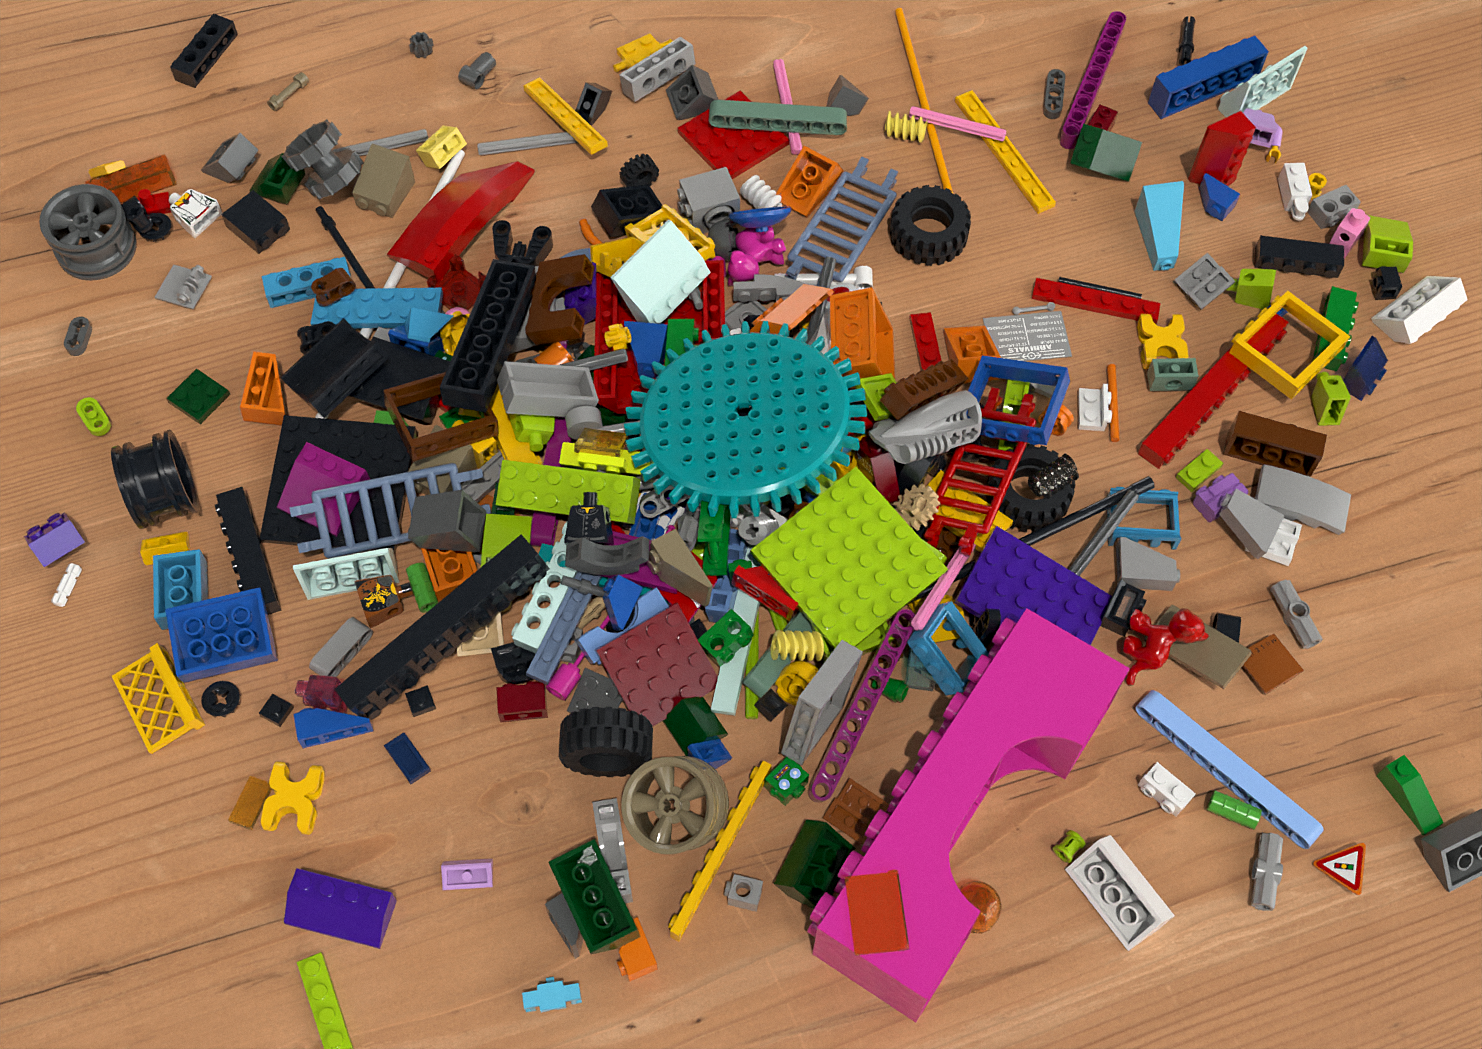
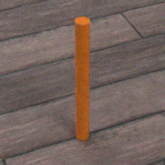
M1109 364L1107 365L1108 392H1111L1109 410L1112 411L1110 436L1112 442H1118L1120 438L1116 365Z

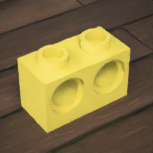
M443 125L416 152L426 167L440 169L467 143L457 127Z

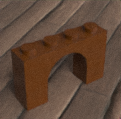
M585 254L539 262L535 287L532 291L533 297L529 308L528 322L525 327L526 335L535 345L582 338L585 319L575 308L550 311V307L555 297L562 291L571 287L592 284L595 266Z

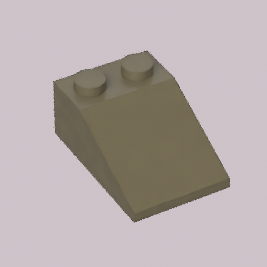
M674 529L651 541L648 561L651 572L657 574L661 581L704 607L708 606L713 585L677 530Z

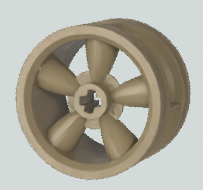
M691 756L661 757L644 763L631 775L623 791L621 810L627 830L641 846L659 854H677L704 846L718 835L727 819L729 796L722 777L707 762ZM674 766L682 768L694 776L683 790L674 786ZM654 779H656L661 788L655 797L647 794ZM706 796L705 818L689 811L691 800ZM675 800L674 806L676 809H670L671 803L669 801ZM655 811L656 816L660 819L655 827L651 823L647 812ZM682 822L692 837L685 842L671 840L672 824Z

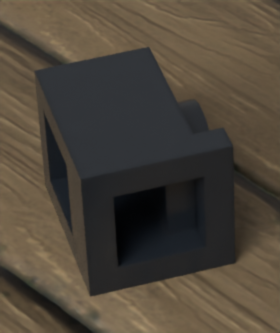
M1378 267L1375 270L1376 275L1372 281L1373 287L1377 291L1374 296L1375 300L1396 299L1403 287L1397 267Z

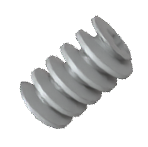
M763 513L759 514L758 517L753 515L744 518L740 522L738 531L739 535L747 543L757 545L778 529L779 524L772 515Z

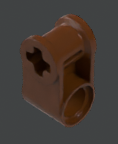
M336 268L327 275L313 281L311 288L316 294L317 303L321 306H329L342 297L350 295L355 290L356 284L345 269Z

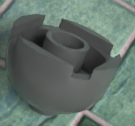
M731 219L716 222L708 232V237L715 244V256H720L725 261H730L732 252L738 250L735 237L739 231L738 228H733L732 223L735 222Z

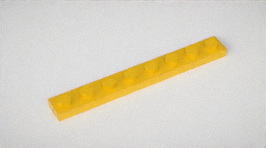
M762 761L760 767L755 766L750 775L752 782L748 788L744 787L738 798L741 802L737 809L733 807L727 818L729 824L726 829L722 828L716 837L717 846L714 851L710 849L704 860V863H706L705 868L702 872L698 871L692 882L695 885L691 893L687 892L684 895L680 904L683 907L679 915L674 914L668 928L671 929L670 938L680 942L763 789L765 778L771 773V764Z

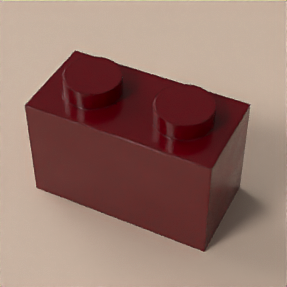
M530 681L524 685L509 683L504 684L502 687H496L500 723L548 718L544 683Z

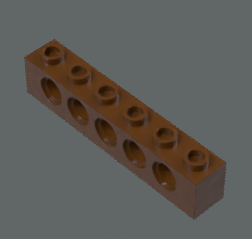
M952 359L946 362L940 361L935 366L931 365L926 370H920L916 375L913 373L906 379H900L896 384L894 382L885 388V395L880 401L899 420L908 413L942 396L956 392L968 377Z

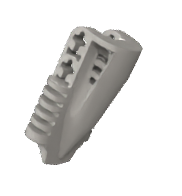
M966 390L942 396L908 413L899 420L892 417L875 422L873 430L869 431V436L876 444L886 449L895 461L907 464L948 452L951 448L975 441L981 432L982 412L976 397L971 392Z

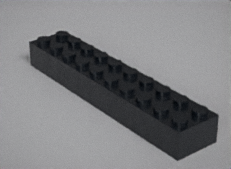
M522 534L519 535L334 690L350 711L370 720L376 718L385 706L394 703L404 690L413 687L418 682V679L425 673L431 672L440 660L453 654L458 645L471 639L476 630L489 624L494 615L499 611L507 609L512 600L517 596L525 594L530 585L535 581L543 579L550 568Z

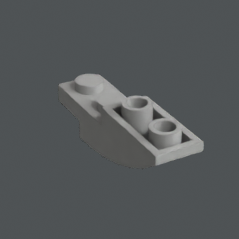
M754 274V281L733 282V301L775 300L776 302L780 298L785 300L805 283L781 276Z

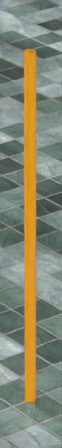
M897 8L895 14L921 108L930 110L902 8ZM927 123V130L943 189H950L953 193L935 125Z

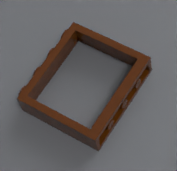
M446 372L383 390L385 406L413 462L498 436V420L489 405L487 412L478 411L481 419L412 439L397 407L441 394L440 385Z

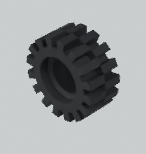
M637 154L634 159L632 157L629 158V162H625V167H621V172H619L620 178L626 187L648 184L651 186V182H655L657 180L656 177L659 176V169L648 154H641L640 157Z

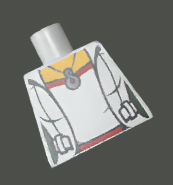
M193 189L187 190L182 196L178 193H173L169 197V203L172 204L170 210L174 219L193 238H197L222 214L216 199Z

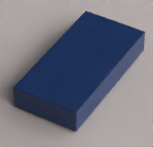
M404 732L384 745L386 751L410 785L431 772L429 766Z

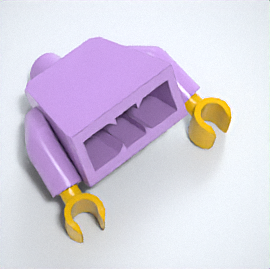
M1245 109L1243 113L1256 127L1250 143L1268 148L1271 147L1272 149L1266 156V161L1269 162L1271 156L1275 157L1276 164L1281 156L1278 148L1281 146L1282 128L1275 122L1272 114L1264 113L1261 110Z

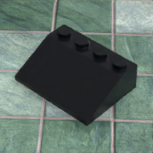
M373 336L371 341L377 342L389 358L365 379L349 397L387 409L383 390L444 373L447 371L450 361ZM441 394L399 406L397 409L402 415L431 424Z

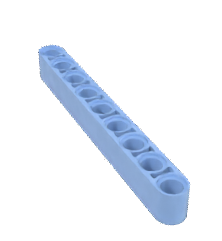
M1155 690L1149 691L1135 707L1136 712L1141 718L1245 803L1261 809V816L1299 847L1309 849L1324 831L1323 826L1315 818Z

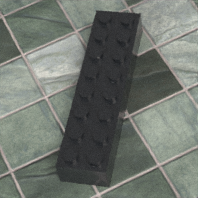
M493 259L440 385L443 405L487 412L498 384V376L504 362L508 359L532 298V291L536 282L535 266Z

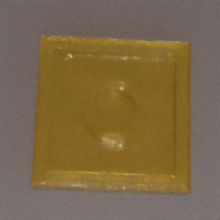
M584 428L575 443L574 452L620 457L626 446V440L629 439V435L626 436V433Z

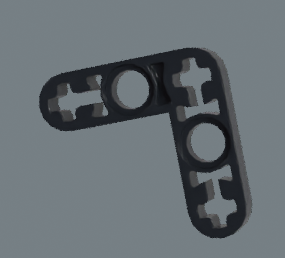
M986 608L980 618L968 612L969 626L985 648L1000 627L1001 614L999 609Z

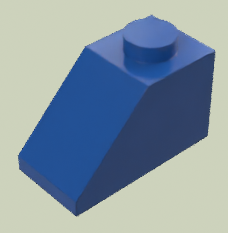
M1207 173L1203 176L1199 190L1204 210L1211 216L1223 221L1236 206L1240 193Z
M620 575L613 576L612 579L608 578L603 587L605 591L603 600L612 627L616 631L624 629L643 587Z

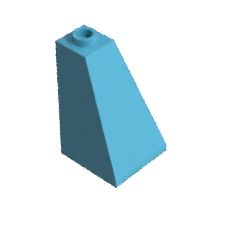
M1183 181L1142 187L1134 212L1153 271L1174 268L1177 261L1184 192Z

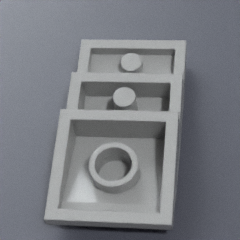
M1264 464L1261 467L1255 499L1285 515L1284 518L1294 521L1297 519L1314 529L1322 526L1340 535L1345 532L1351 494L1312 477Z

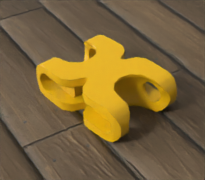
M1150 314L1140 315L1137 330L1138 339L1144 344V348L1140 353L1143 369H1149L1152 359H1157L1159 356L1169 359L1188 358L1187 343L1181 339V335L1185 330L1182 314H1172V319L1167 327L1157 326Z
M275 762L269 779L270 787L274 790L275 795L269 796L264 802L261 816L262 828L265 831H274L277 829L283 816L294 813L297 814V827L301 834L310 835L313 832L317 818L316 808L311 801L318 799L322 794L325 778L324 769L320 765H312L303 780L291 782L289 781L290 771L285 762Z

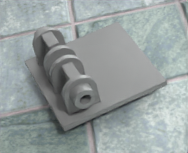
M173 264L155 295V299L194 309L212 275L205 274L203 267L200 265L188 269Z

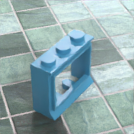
M1125 487L1111 488L1108 496L1124 489ZM1168 489L1159 491L1149 490L1139 495L1136 503L1169 505L1170 530L1117 526L1108 538V546H1113L1116 538L1126 537L1137 543L1139 539L1150 540L1151 547H1159L1161 541H1171V550H1176L1182 539L1179 526L1178 492ZM1117 505L1107 509V518Z
M952 601L939 604L924 629L914 631L907 641L915 655L946 696L956 694L957 692H964V687L969 681L968 676L975 663L982 654L985 656L989 654ZM945 617L947 620L943 624L944 629L948 631L956 630L960 636L956 645L959 648L968 647L973 654L968 655L958 672L954 670L931 638Z

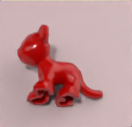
M1181 608L1172 616L1169 625H1152L1151 619L1147 614L1135 609L1130 619V628L1146 635L1147 640L1145 647H1143L1142 641L1135 636L1129 635L1124 641L1123 652L1136 660V663L1132 665L1127 673L1126 684L1129 686L1134 685L1136 675L1142 670L1161 668L1167 661L1170 648L1175 641L1194 643L1196 641H1205L1209 638V635L1205 632L1202 619L1189 609Z

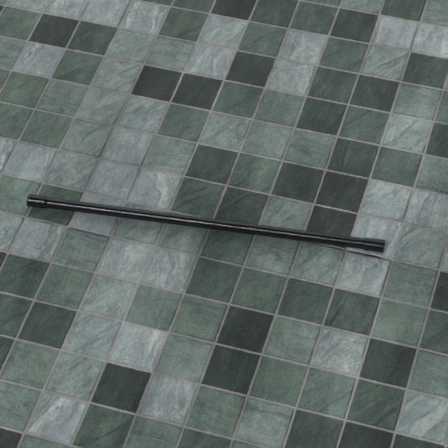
M1147 476L1132 483L1129 487L1019 538V540L1031 546L1117 505L1128 490L1141 495L1155 488V484L1152 478ZM977 559L965 564L954 582L968 576ZM938 579L910 603L929 595Z

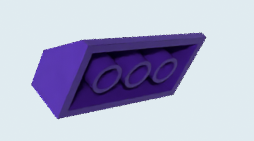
M296 868L287 892L284 924L380 949L397 900L393 893Z

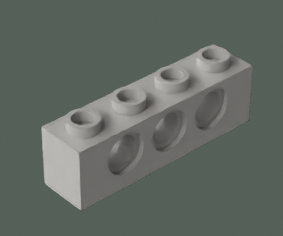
M679 37L619 74L623 94L636 102L686 71L691 65H695L693 45Z

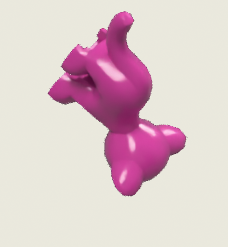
M769 226L768 231L756 232L755 228L746 227V229L736 235L735 242L738 250L733 251L730 256L728 286H733V282L753 280L754 274H759L760 268L758 263L770 260L776 265L784 264L783 253L786 251V247L781 238L774 239L772 226Z

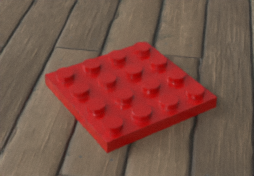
M741 90L725 99L752 102ZM709 109L677 128L678 134L713 170L727 167L732 179L789 145V139L780 131L714 127L709 123Z

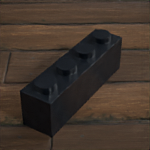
M1260 235L1255 246V268L1338 278L1344 267L1343 245Z

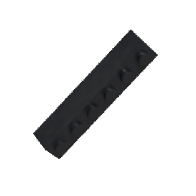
M243 487L217 494L218 504L214 505L218 517L222 516L223 518L220 526L224 536L228 535L229 541L225 543L229 554H233L235 559L231 561L235 574L239 573L240 579L237 580L240 592L261 588L267 615L282 611L263 546L259 540L260 537L250 503Z

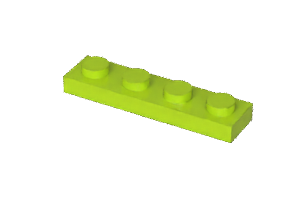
M320 952L298 961V969L324 1049H353L323 954Z

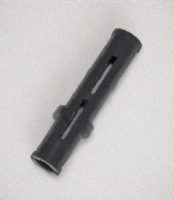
M1188 16L1183 19L1182 39L1179 44V64L1181 66L1184 65V61H1186V64L1192 61V53L1194 52L1195 18L1190 16V22H1188Z

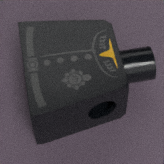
M584 492L583 505L571 506L564 543L569 544L584 538L600 545H614L610 511L604 505H597L598 493Z

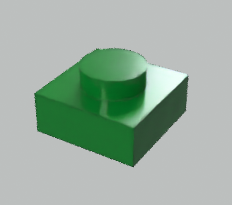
M738 559L733 561V563H728L730 580H732L733 573L738 565L744 569L752 568L751 561Z

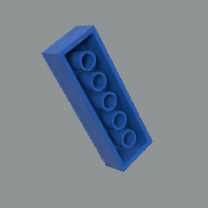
M1256 36L1242 39L1233 45H1228L1216 52H1211L1202 58L1194 59L1190 63L1177 66L1173 70L1162 72L1155 78L1148 104L1158 117L1163 119L1230 91L1240 83L1250 80L1253 75L1261 73L1269 51Z

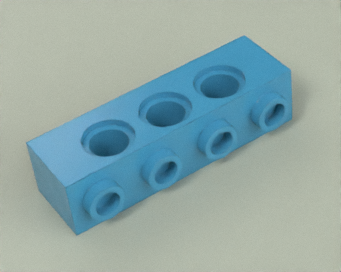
M334 258L262 276L270 308L315 298L316 294L311 288L313 281L327 275L336 268L345 269L351 277L346 258Z

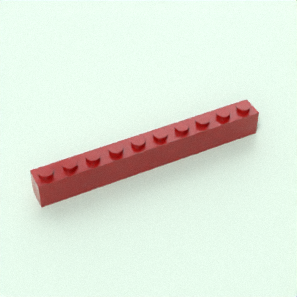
M1275 314L1246 343L1262 355H1269L1275 347L1274 343L1276 341L1281 342L1286 336L1287 331L1285 329L1289 322ZM1231 348L1142 443L1138 455L1157 469H1160L1164 463L1168 465L1176 455L1174 452L1177 449L1181 451L1188 442L1187 438L1190 435L1194 437L1201 428L1200 424L1203 421L1207 423L1214 414L1212 411L1215 408L1219 409L1226 401L1225 397L1228 394L1232 395L1236 391L1239 381L1244 382L1250 375V368L1229 353Z

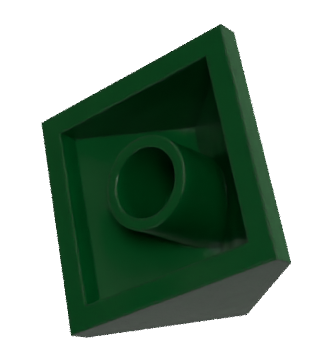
M704 697L682 699L666 715V719L663 720L664 725L685 756H688V746L690 744L716 739L721 740L728 735L716 715L711 711Z

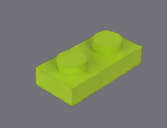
M1206 449L1177 474L1176 479L1193 492L1216 473L1224 463Z

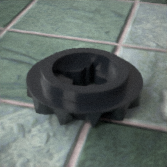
M163 213L148 214L153 220L154 226L159 229L155 231V229L151 228L145 233H139L140 236L144 237L146 241L153 240L156 242L159 238L164 240V236L169 235L170 229L173 228L170 218Z
M218 681L209 685L203 692L201 698L202 707L206 713L215 718L216 716L226 717L227 714L234 713L237 705H240L241 695L233 683ZM216 694L225 697L227 704L218 703Z

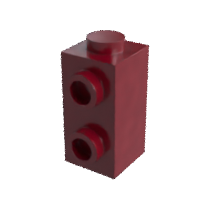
M1100 104L1088 125L1111 131L1118 111Z

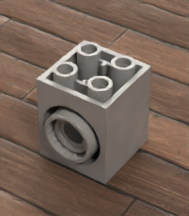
M727 167L679 180L680 188L677 189L680 200L677 202L680 214L684 213L689 223L695 228H699L702 234L708 233L711 226L716 222L729 219V213L740 211V196Z

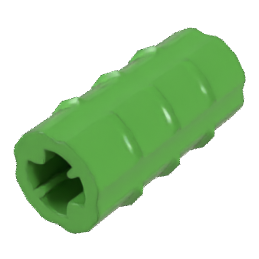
M416 563L407 567L406 572L420 612L425 613L433 608L438 601L425 564Z
M1214 790L1207 806L1208 811L1253 830L1256 828L1262 813L1261 809Z

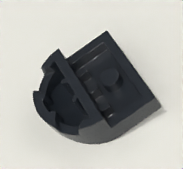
M514 642L491 648L496 670L502 681L508 684H519L533 680V678L526 676V672L536 653L519 647Z

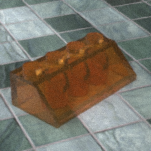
M165 153L127 165L126 168L85 180V184L98 185L110 190L118 198L120 204H123L134 195L136 198L139 197L138 192L142 189H148L152 194L177 185Z

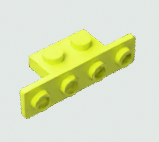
M563 442L559 461L561 465L581 467L587 471L604 470L610 474L627 473L641 475L640 471L651 465L648 462L636 468L634 467L631 456L640 453L638 451L629 452L623 449Z

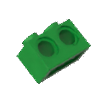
M730 609L698 639V642L704 652L721 667L724 663L730 662L741 647H746L751 642L754 634L751 627L737 613ZM741 629L737 634H731L733 630ZM717 645H723L720 650H714Z

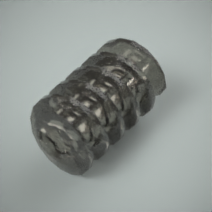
M1065 453L1062 457L1057 458L1055 462H1051L1048 466L1042 468L1041 471L1036 472L1034 476L1029 477L1028 485L1036 496H1043L1049 499L1051 498V493L1055 495L1058 493V489L1062 490L1065 488V484L1070 485L1072 479H1079V473L1073 459Z

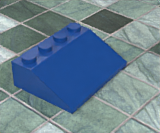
M261 588L165 609L176 676L183 683L278 661Z

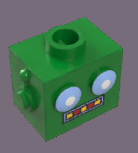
M786 757L765 778L764 787L771 796L776 797L786 806L793 798L798 799L806 790L805 786L809 781V774L802 769L801 765Z

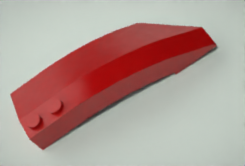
M516 161L461 174L441 189L422 208L387 253V256L439 283L462 251L486 223L510 201L513 202L535 173V170Z

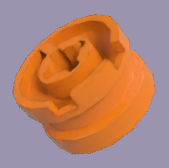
M1049 404L1045 407V410L1039 415L1038 420L1040 425H1042ZM1061 405L1051 434L1056 436H1062L1066 432L1067 427L1074 421L1073 414L1064 405Z

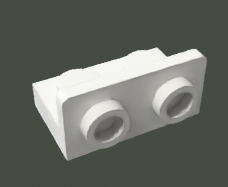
M1103 384L1101 390L1079 388L1078 430L1105 431L1107 423H1111L1112 411L1108 410V405L1111 403V392H1108V384Z
M1158 762L1142 777L1138 784L1146 796L1153 797L1160 803L1161 808L1165 812L1173 814L1175 817L1178 816L1196 794Z

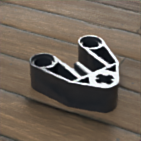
M499 220L492 226L496 260L539 266V262L544 261L553 248L550 228L539 226L533 231L526 256L524 257L527 245L522 244L521 241L514 244L512 255H510L513 243L510 223L505 220Z
M945 452L905 464L897 480L900 495L903 496L905 494V489L912 490L913 485L917 488L920 484L924 485L928 473L935 477L940 470L943 471L947 465Z

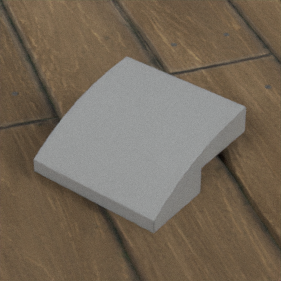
M1208 253L1174 280L1201 310L1235 283L1234 279Z

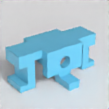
M554 977L546 978V983L537 985V990L522 993L524 1010L526 1012L536 1011V1007H540L541 1013L555 1009L566 1008V1002L571 1001V1004L582 1003L579 983L564 985L563 981L555 982Z

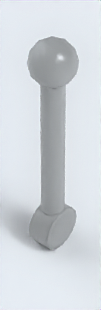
M1049 302L1043 306L1014 307L1012 312L1018 315L1020 312L1047 309L1048 311H1053L1055 304Z

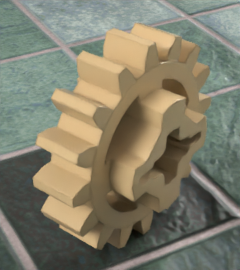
M920 484L918 488L913 485L910 491L905 489L903 496L898 495L899 502L893 503L898 514L912 529L914 527L917 531L920 525L926 527L928 520H934L932 515L933 513H938L939 510L936 506L940 505V502L937 500L939 496L930 486L925 487L923 484Z

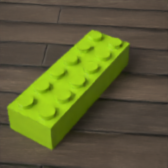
M502 460L496 505L569 515L571 506L583 505L584 492L598 493L597 505H604L609 508L611 521L635 524L641 479L633 476Z

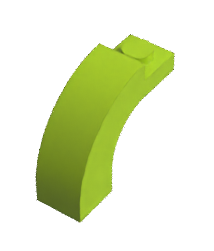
M1007 379L1002 412L1018 414L1025 393L1028 394L1030 382ZM998 439V449L1006 451L1009 448L1014 450V447L1017 446L1016 442Z

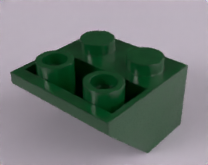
M281 153L268 160L249 191L254 190L262 197L288 204L304 178L305 171L300 169L296 172L293 168L291 169L282 158L284 153Z

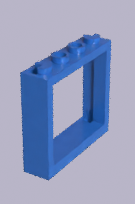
M982 355L968 390L976 397L978 403L989 377L1056 387L1040 428L982 419L980 435H985L989 438L997 437L1009 441H1022L1033 445L1047 446L1070 383L1068 368Z

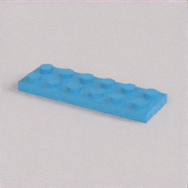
M442 288L355 289L350 295L342 297L329 306L319 305L315 296L310 324L315 325L330 321L337 325L344 318L352 328H396L405 324L411 307L440 313L443 291Z

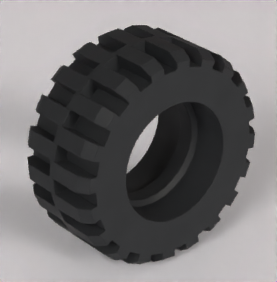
M923 185L922 188L916 187L911 189V192H905L896 201L891 218V241L896 246V250L900 254L903 253L906 259H912L916 264L926 263V266H932L934 263H937V265L944 264L946 260L950 262L955 259V256H959L962 253L968 240L971 214L965 201H961V197L956 193L953 194L950 189L946 188L944 190L940 188L941 186L936 185L934 187ZM921 219H934L944 224L947 229L940 232H927L918 228L914 222Z
M1027 444L1011 481L1019 477L1035 478L1048 488L1050 495L1038 500L1027 499L1019 495L1010 483L999 508L1001 513L1013 520L1010 528L1018 527L1022 532H1027V529L1034 532L1063 518L1068 512L1076 486L1075 479L1073 478L1074 473L1071 467H1067L1068 462L1063 457L1060 459L1058 457L1059 453L1056 451L1046 450L1047 447L1042 445L1035 447L1033 444ZM1009 448V449L1006 450V451L1014 452V450H1012L1011 448ZM997 458L992 467L1006 470L1010 460ZM989 476L987 486L998 488L1002 478ZM986 495L989 504L992 503L994 496Z
M612 707L583 708L578 712H571L560 724L558 757L564 767L570 768L573 772H580L582 775H593V777H624L628 774L632 775L641 765L652 760V724L644 715H638L635 711Z

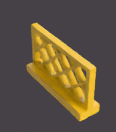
M158 643L149 648L151 652L112 675L144 744L151 754L191 729L198 730L205 726L185 684L176 676L175 664L168 650ZM152 660L154 663L152 673H143L144 665ZM128 674L134 675L130 687L124 686L121 681ZM140 676L149 678L145 690L136 688ZM155 679L162 680L164 683L161 693L151 691ZM135 692L144 694L140 706L133 705L132 703ZM150 695L159 697L155 709L146 707ZM165 698L172 699L173 701L170 712L161 710ZM144 711L153 712L149 725L142 724L141 722ZM159 714L168 715L164 728L155 726ZM174 717L181 718L184 723L177 730L170 729ZM153 730L162 731L161 739L152 744L150 739Z

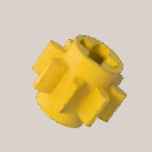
M622 324L608 326L610 331L605 332L607 346L609 348L613 347L614 351L627 349L626 344L631 343V333L628 327H623Z

